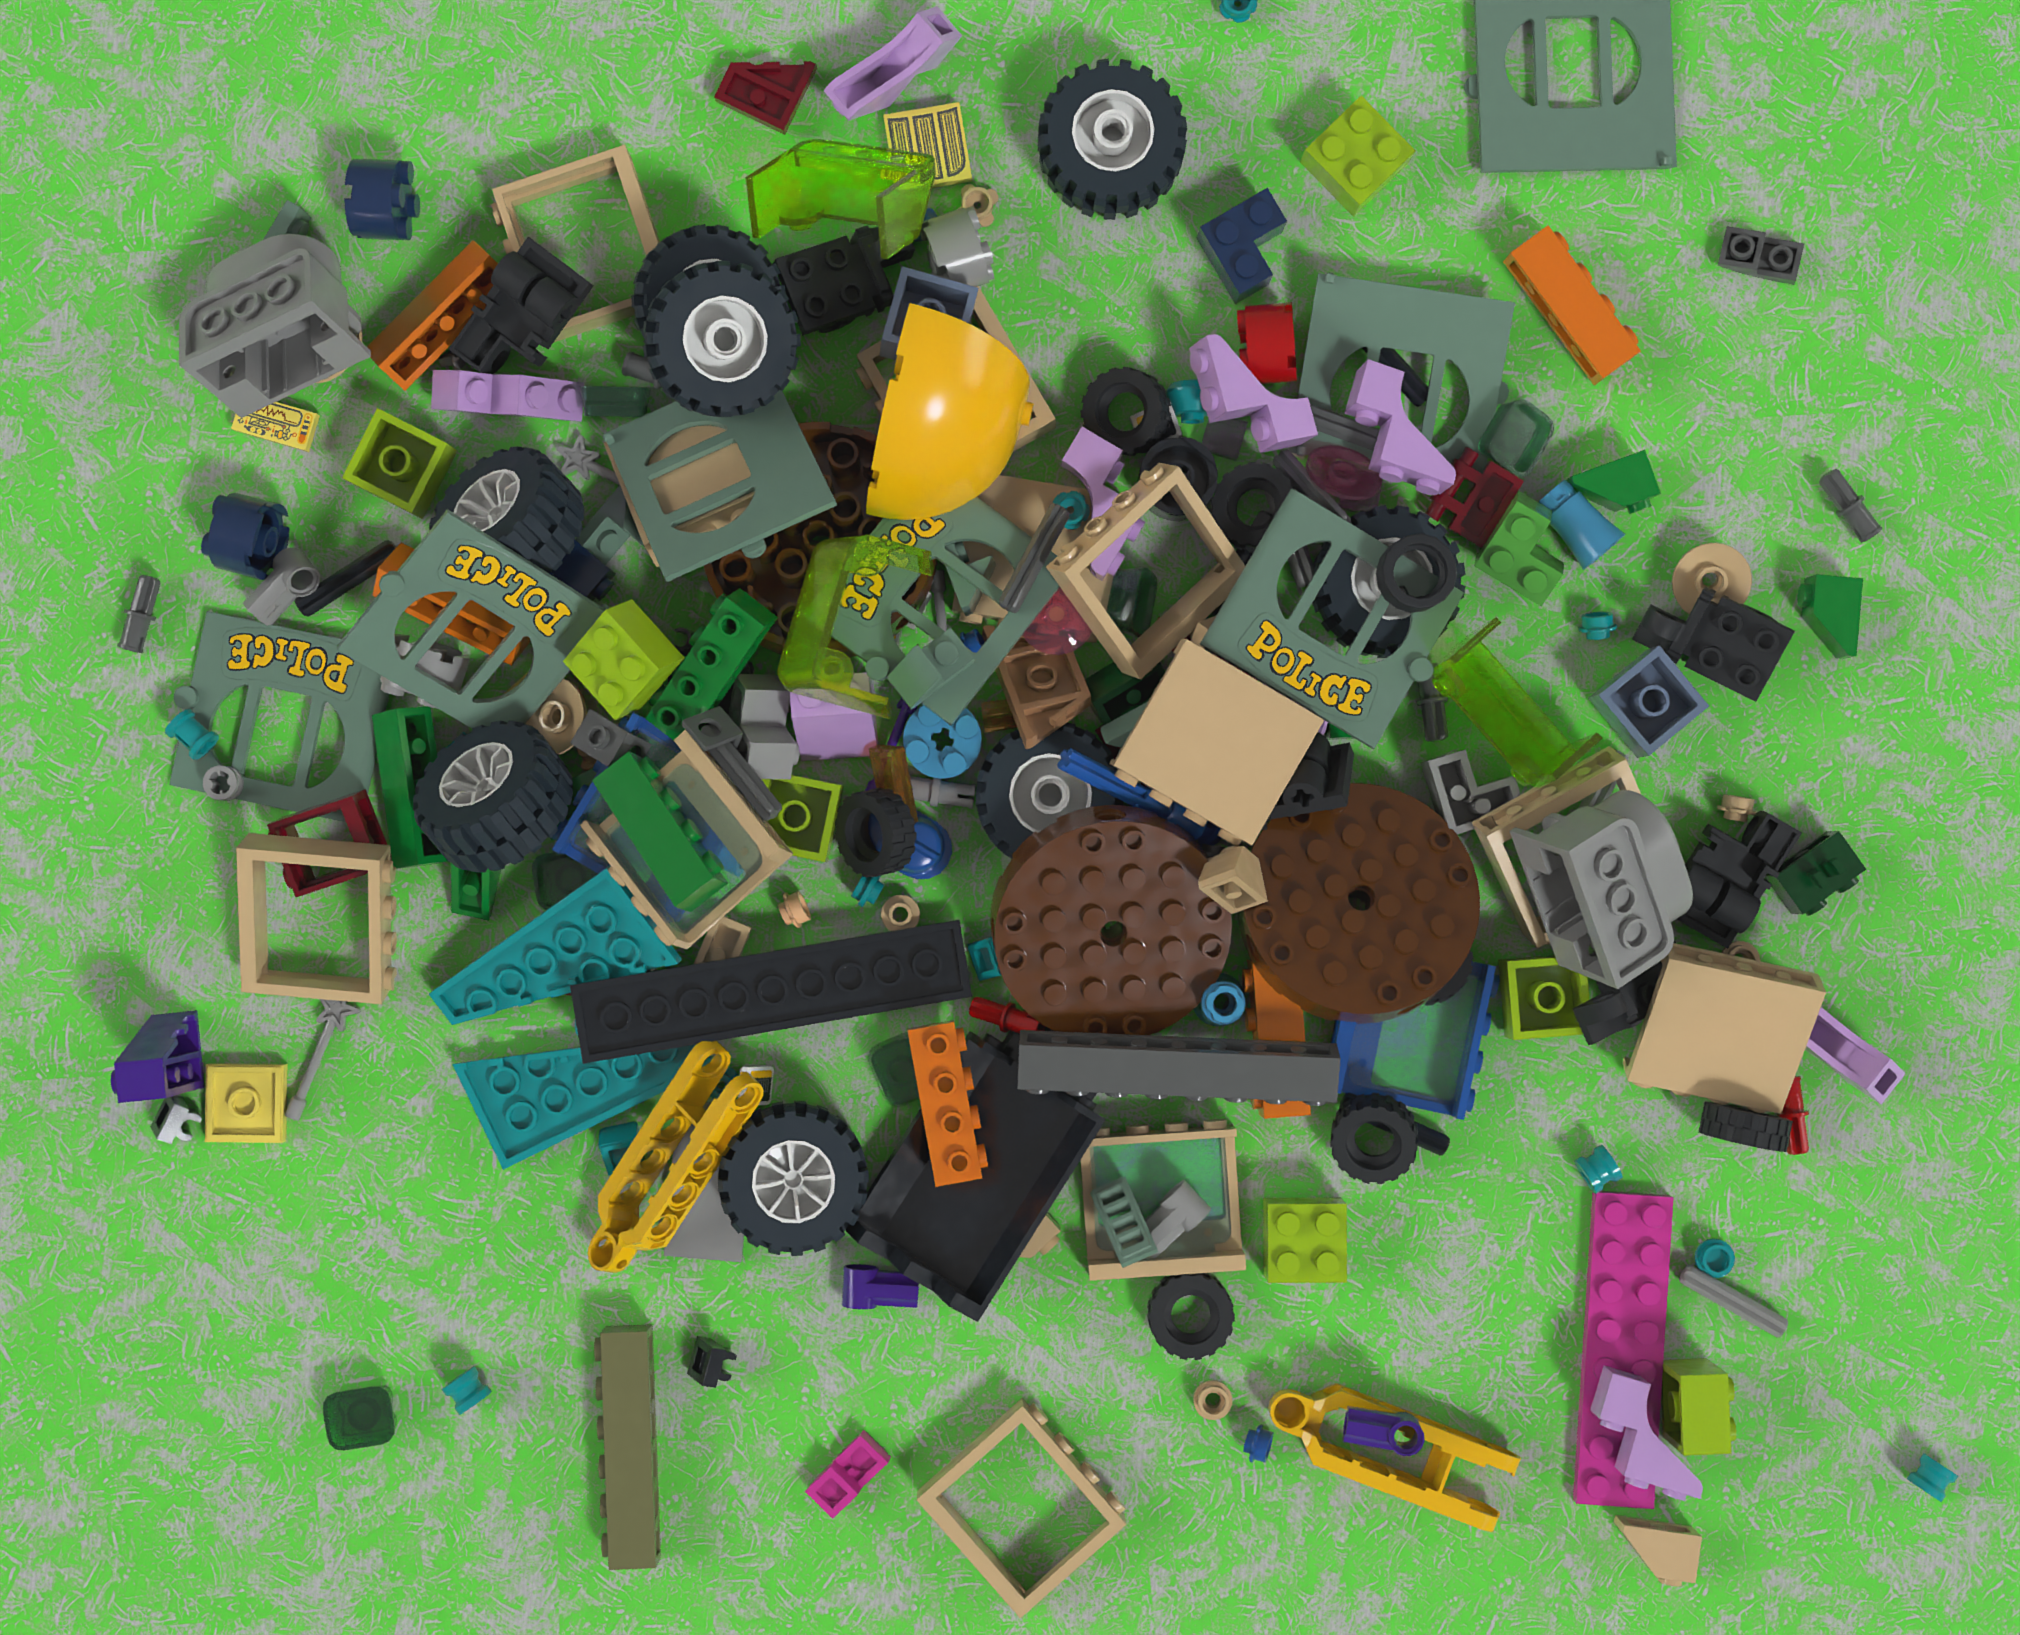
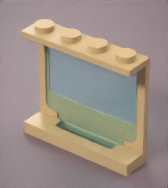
M684 730L674 739L682 751L660 770L661 775L658 779L664 788L669 787L677 795L682 803L679 810L684 818L691 819L700 829L703 835L700 842L706 851L711 850L722 862L724 869L721 873L728 882L727 885L692 912L676 908L613 813L600 825L585 820L580 826L588 835L585 842L597 856H604L611 865L608 868V872L612 878L624 887L626 885L634 895L631 898L632 904L644 916L649 915L657 926L654 928V932L659 939L667 946L675 945L688 949L793 855V852L769 822L761 819L710 753L704 751L692 736Z
M1210 1119L1203 1121L1204 1127L1188 1128V1122L1164 1123L1165 1129L1149 1130L1148 1124L1125 1126L1126 1132L1110 1133V1127L1100 1128L1081 1158L1087 1262L1090 1281L1246 1270L1245 1253L1242 1250L1235 1151L1237 1129L1234 1125H1227L1226 1119ZM1120 1177H1126L1144 1219H1146L1160 1206L1159 1202L1177 1183L1185 1180L1211 1207V1211L1196 1227L1189 1232L1184 1231L1155 1259L1149 1256L1122 1268L1090 1192ZM1131 1208L1128 1209V1210H1125V1211H1123V1212H1121V1213H1119V1214H1116V1215L1110 1217V1219L1112 1220V1219H1114V1218H1117V1217H1119V1216H1121V1215H1123V1214H1125V1213H1128V1212H1130V1211H1132V1210H1131ZM1135 1223V1224H1133V1225H1131V1226H1128V1227H1126V1228H1124V1229H1122V1230H1120V1231H1117L1116 1233H1117V1235H1118V1234H1120V1233H1122V1232H1124V1231H1126V1230H1129V1229H1131V1228H1133V1227H1135V1226H1138V1224ZM1134 1239L1123 1244L1122 1247L1125 1249L1138 1242Z

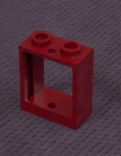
M366 789L292 813L267 824L269 829L268 835L299 837L295 824L341 809L354 842L387 845ZM282 863L284 867V881L293 890L296 898L368 874V870L342 868L315 877L310 865Z

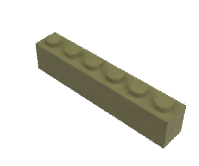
M653 1324L606 1326L600 1333V1337L595 1338L594 1357L595 1361H601L602 1375L596 1378V1399L603 1402V1416H598L597 1436L599 1440H604V1455L599 1456L598 1471L599 1478L605 1479L606 1494H601L600 1516L601 1518H607V1533L602 1534L601 1540L602 1557H608L609 1570L656 1568L661 1559Z

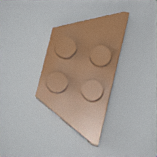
M983 626L982 637L984 642L993 633L995 626ZM1025 631L995 669L1025 749L1034 747L1090 706L1091 694L1067 637L1055 635L1040 636L1034 632Z

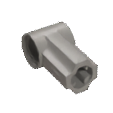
M286 548L280 551L273 560V571L243 602L245 608L267 626L272 625L297 597H305L312 594L320 584L318 571L303 551L298 548Z
M1185 1180L1177 1183L1159 1202L1160 1206L1145 1219L1159 1251L1151 1255L1154 1259L1184 1231L1189 1232L1196 1227L1211 1211V1207ZM1141 1236L1135 1240L1139 1243L1145 1239Z

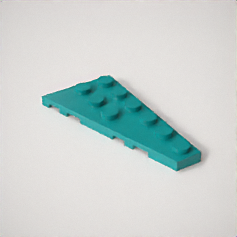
M609 865L429 993V996L448 1021L454 1025L495 1014L503 1009L514 1006L520 1007L531 1004L536 1000L571 993L570 985L641 974L657 967L678 964L682 958L672 945L667 946L659 939L654 932V928L657 926L649 915L644 916L636 909L631 902V898L634 895L626 885L623 887L612 878L608 872V868L611 867Z
M695 1045L585 1064L582 1062L580 1047L460 1062L452 1065L504 1170L664 1092ZM711 1056L704 1061L702 1067L711 1062Z

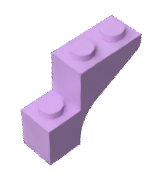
M938 6L917 12L895 38L832 80L824 89V92L832 100L834 108L845 116L848 121L890 107L915 75L937 68L962 35Z
M1216 334L1207 335L1189 348L1191 353L1190 365L1198 379L1201 390L1200 401L1203 409L1207 412L1209 423L1250 416L1252 436L1257 441L1260 453L1299 446L1318 435L1308 397L1288 399L1269 392L1221 336Z
M1368 359L1356 371L1344 414L1355 417V421L1361 425L1369 427L1380 426L1369 470L1378 472L1380 478L1389 482L1399 483L1404 481L1415 485L1417 491L1427 495L1443 493L1454 485L1456 471L1406 416L1401 401V386L1405 372Z
M433 370L431 409L582 422L584 383L526 375L486 374L462 370Z
M1081 427L1063 457L1061 467L1075 475L1087 489L1091 499L1092 520L1095 517L1102 516L1112 506L1114 498L1119 495L1106 487L1105 483L1107 481L1113 485L1125 464L1119 461L1123 450L1086 428ZM1139 518L1090 563V571L1094 577L1103 581L1107 573L1112 576L1115 575L1125 558V555L1120 553L1121 548L1127 539L1132 542L1135 541L1145 521Z
M1822 1007L1820 1008L1805 1050L1829 1065L1847 1083L1882 1104L1903 1078L1905 1072L1891 1058L1869 1045Z
M1604 1365L1591 1411L1601 1419L1600 1425L1606 1428L1623 1432L1624 1427H1626L1614 1466L1625 1476L1624 1481L1642 1489H1648L1649 1484L1662 1487L1663 1494L1678 1500L1685 1501L1687 1495L1700 1499L1703 1491L1701 1481L1654 1434L1649 1425L1647 1398L1651 1384L1641 1376Z

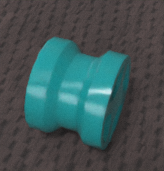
M1603 1145L1594 1148L1593 1154L1589 1157L1581 1156L1574 1160L1582 1178L1595 1194L1602 1191L1604 1184L1607 1182H1617L1623 1178L1615 1160Z
M475 1366L456 1377L441 1389L446 1396L453 1398L456 1403L455 1410L459 1415L476 1405L492 1392L488 1385L482 1384L478 1379L479 1372Z
M1923 1453L1919 1459L1920 1467L1916 1472H1911L1907 1480L1942 1502L1946 1496L1945 1489L1947 1485L1955 1483L1958 1475Z

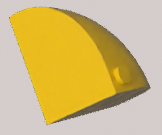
M909 303L896 351L897 358L894 368L896 376L895 379L891 378L889 380L871 468L873 470L872 479H875V481L869 484L866 514L899 520L923 519L950 512L985 491L1000 475L1009 461L1019 435L1021 425L1029 426L1034 403L1027 401L1030 388L1028 373L1022 362L1010 349L991 335L965 321L927 307Z

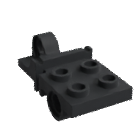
M899 220L875 228H869L868 225L857 228L850 241L846 235L775 259L774 263H776L781 273L778 274L781 285L785 286V292L789 298L788 302L792 311L795 310L797 324L802 336L818 330L820 333H828L850 324L856 317L872 315L875 308L879 313L884 311L886 307L891 306L894 294L883 268L911 259L915 251L908 230H903L900 227Z
M527 237L517 252L512 251L508 253L497 264L491 276L493 287L486 296L482 294L479 297L487 306L484 310L475 305L472 307L471 311L474 314L449 349L480 373L494 374L508 359L511 347L531 363L540 367L547 357L536 348L538 345L546 349L551 347L594 285L533 239Z
M1707 587L1703 588L1686 621L1650 604L1632 640L1648 648L1660 646L1675 664L1680 660L1682 654L1689 656L1684 667L1755 702L1795 632L1778 623L1767 614L1750 606L1739 604L1729 599L1728 596L1723 595L1718 604L1711 601L1716 591Z
M1317 733L1269 815L1270 818L1294 817L1299 814L1346 807L1354 760V752L1350 742L1331 746L1325 736ZM1269 817L1261 830H1266L1268 828L1267 822H1269Z
M1765 811L1757 812L1751 819L1743 833L1742 842L1708 823L1702 834L1712 841L1711 844L1707 846L1699 841L1685 863L1693 889V901L1690 909L1677 918V920L1727 949L1736 935L1743 933L1751 925L1760 909L1761 896L1766 889L1770 890L1772 884L1764 879L1767 873L1775 878L1779 876V868L1802 834L1799 830Z
M1661 961L1619 989L1596 981L1601 994L1573 1008V1012L1588 1045L1595 1044L1616 1032L1642 1023L1662 969Z

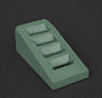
M1120 1177L1090 1192L1122 1268L1159 1252L1126 1177ZM1130 1208L1132 1210L1117 1218H1114L1112 1220L1110 1219V1217L1119 1214L1125 1210H1128ZM1135 1223L1138 1224V1226H1135V1227H1133V1228H1131V1229H1129V1230H1126V1231H1124V1232H1122V1233H1120V1234H1118V1235H1117V1233H1116L1117 1231H1120V1230H1122V1229H1124V1228H1126V1227H1128V1226H1131V1225H1133V1224H1135ZM1141 1236L1144 1237L1145 1240L1123 1249V1244Z

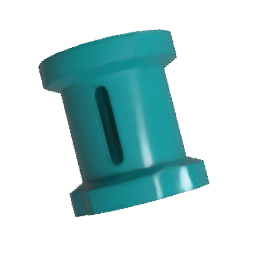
M190 708L176 715L165 729V734L168 737H175L189 750V756L193 760H198L206 755L219 740L217 733L209 732L195 719V713Z

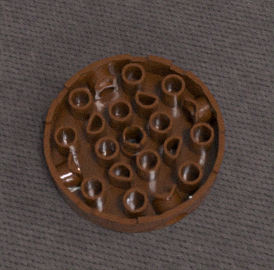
M813 421L798 423L837 505L764 538L766 550L757 558H748L739 549L704 565V569L717 599L723 593L728 596L741 588L778 617L760 643L762 647L798 660H842L855 657L856 655L808 620L806 614L883 519L882 517L866 514L868 487L870 482L875 481V479H872L873 470L871 468L877 436L858 427L849 428L831 425V422ZM824 535L829 537L827 545L814 546L809 544L816 536ZM938 559L931 560L902 597V600L917 611L925 601L931 588ZM893 612L891 616L893 636L910 622L898 612Z
M1350 783L1346 807L1299 814L1294 817L1271 819L1267 824L1268 828L1262 830L1251 853L1259 858L1268 902L1237 912L1239 928L1248 955L1265 981L1278 994H1283L1289 1000L1299 1005L1301 1010L1330 1021L1335 1019L1356 1022V1024L1378 1023L1405 1015L1429 1001L1462 966L1474 942L1479 923L1480 892L1478 879L1471 858L1458 835L1453 829H1449L1447 822L1426 804L1401 791L1385 786ZM1355 897L1365 902V910L1361 911L1353 908L1348 898Z
M1102 805L1076 810L1056 818L1057 822L1047 826L1039 833L1035 831L1012 854V860L1006 867L1003 875H1000L993 893L990 913L991 937L999 970L1006 986L1019 1005L1038 1022L1054 1031L1151 1035L1173 1025L1197 1007L1201 1002L1204 991L1217 981L1223 970L1229 952L1232 933L1231 913L1199 889L1198 880L1205 863L1209 862L1207 859L1209 856L1201 844L1179 824L1175 825L1167 819L1159 817L1153 811L1124 805ZM1117 921L1109 929H1106L1104 926L1108 922Z

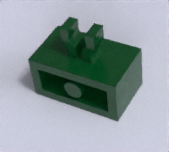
M1115 662L1085 679L1091 694L1090 707L1103 725L1150 700L1165 674L1161 663L1159 662L1142 679L1122 673Z
M1826 831L1784 861L1778 870L1780 874L1777 878L1768 873L1765 878L1772 884V888L1791 914L1803 915L1806 913L1807 916H1810L1827 905L1825 899L1835 891L1843 893L1859 882L1856 876L1865 871L1866 868L1840 831Z

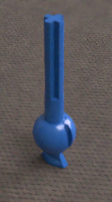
M1072 748L1068 751L1064 749L1060 753L1061 760L1057 764L1060 770L1133 807L1153 811L1159 817L1167 819L1175 825L1179 824L1198 840L1201 846L1202 844L1215 845L1220 841L1221 837L1217 836L1220 831L1219 827L1208 821L1202 827L1183 816L1186 808L1173 801L1170 807L1165 806L1149 796L1152 789L1140 783H1137L1136 787L1127 784L1114 776L1115 770Z

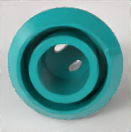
M1198 379L1181 380L1171 383L1166 390V396L1170 399L1175 416L1181 417V423L1183 424L1203 423L1207 412L1201 405V390Z

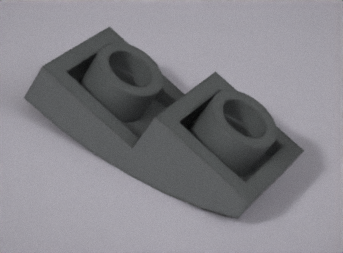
M1726 227L1718 266L1757 278L1795 285L1805 243L1765 237L1766 232Z

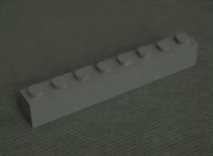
M1020 1030L1018 1089L1026 1090L1031 1094L1065 1091L1072 1096H1084L1092 1092L1105 1093L1107 1096L1114 1098L1126 1097L1128 1094H1140L1150 1099L1184 1096L1188 1100L1203 1101L1211 1097L1224 1098L1226 1101L1233 1103L1245 1102L1247 1099H1259L1270 1104L1303 1101L1307 1105L1322 1106L1327 1102L1337 1103L1341 1058L1337 1043Z

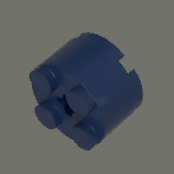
M352 159L346 172L345 185H352L351 199L344 198L348 228L353 236L378 240L411 239L412 217L418 218L420 214L419 195L412 194L414 168L411 161Z
M231 493L228 496L218 495L212 506L213 519L210 530L202 539V554L209 556L213 566L218 569L265 580L269 576L266 574L267 571L273 568L275 556L288 546L290 528L283 526L282 516L288 517L286 508L278 503L239 493Z

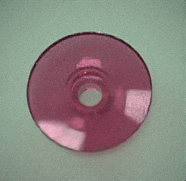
M1335 445L1322 446L1313 450L1308 456L1306 470L1309 477L1318 487L1333 496L1347 500H1365L1376 495L1382 485V478L1379 477V473L1369 470L1371 460L1353 449Z
M1060 587L1024 632L1023 637L1033 648L1050 655H1062L1081 647L1091 635L1092 630ZM1059 607L1063 610L1064 618L1061 621L1055 622L1050 619L1049 611L1052 608Z

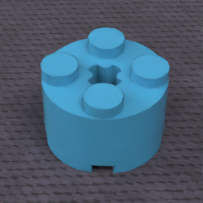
M923 705L908 719L903 734V745L907 758L918 771L929 777L946 779L964 773L974 764L981 750L982 734L976 718L966 708L950 726ZM943 728L949 730V737L954 739V743L952 746H945L943 751H939L936 749L937 742L932 740V736L934 733H941Z

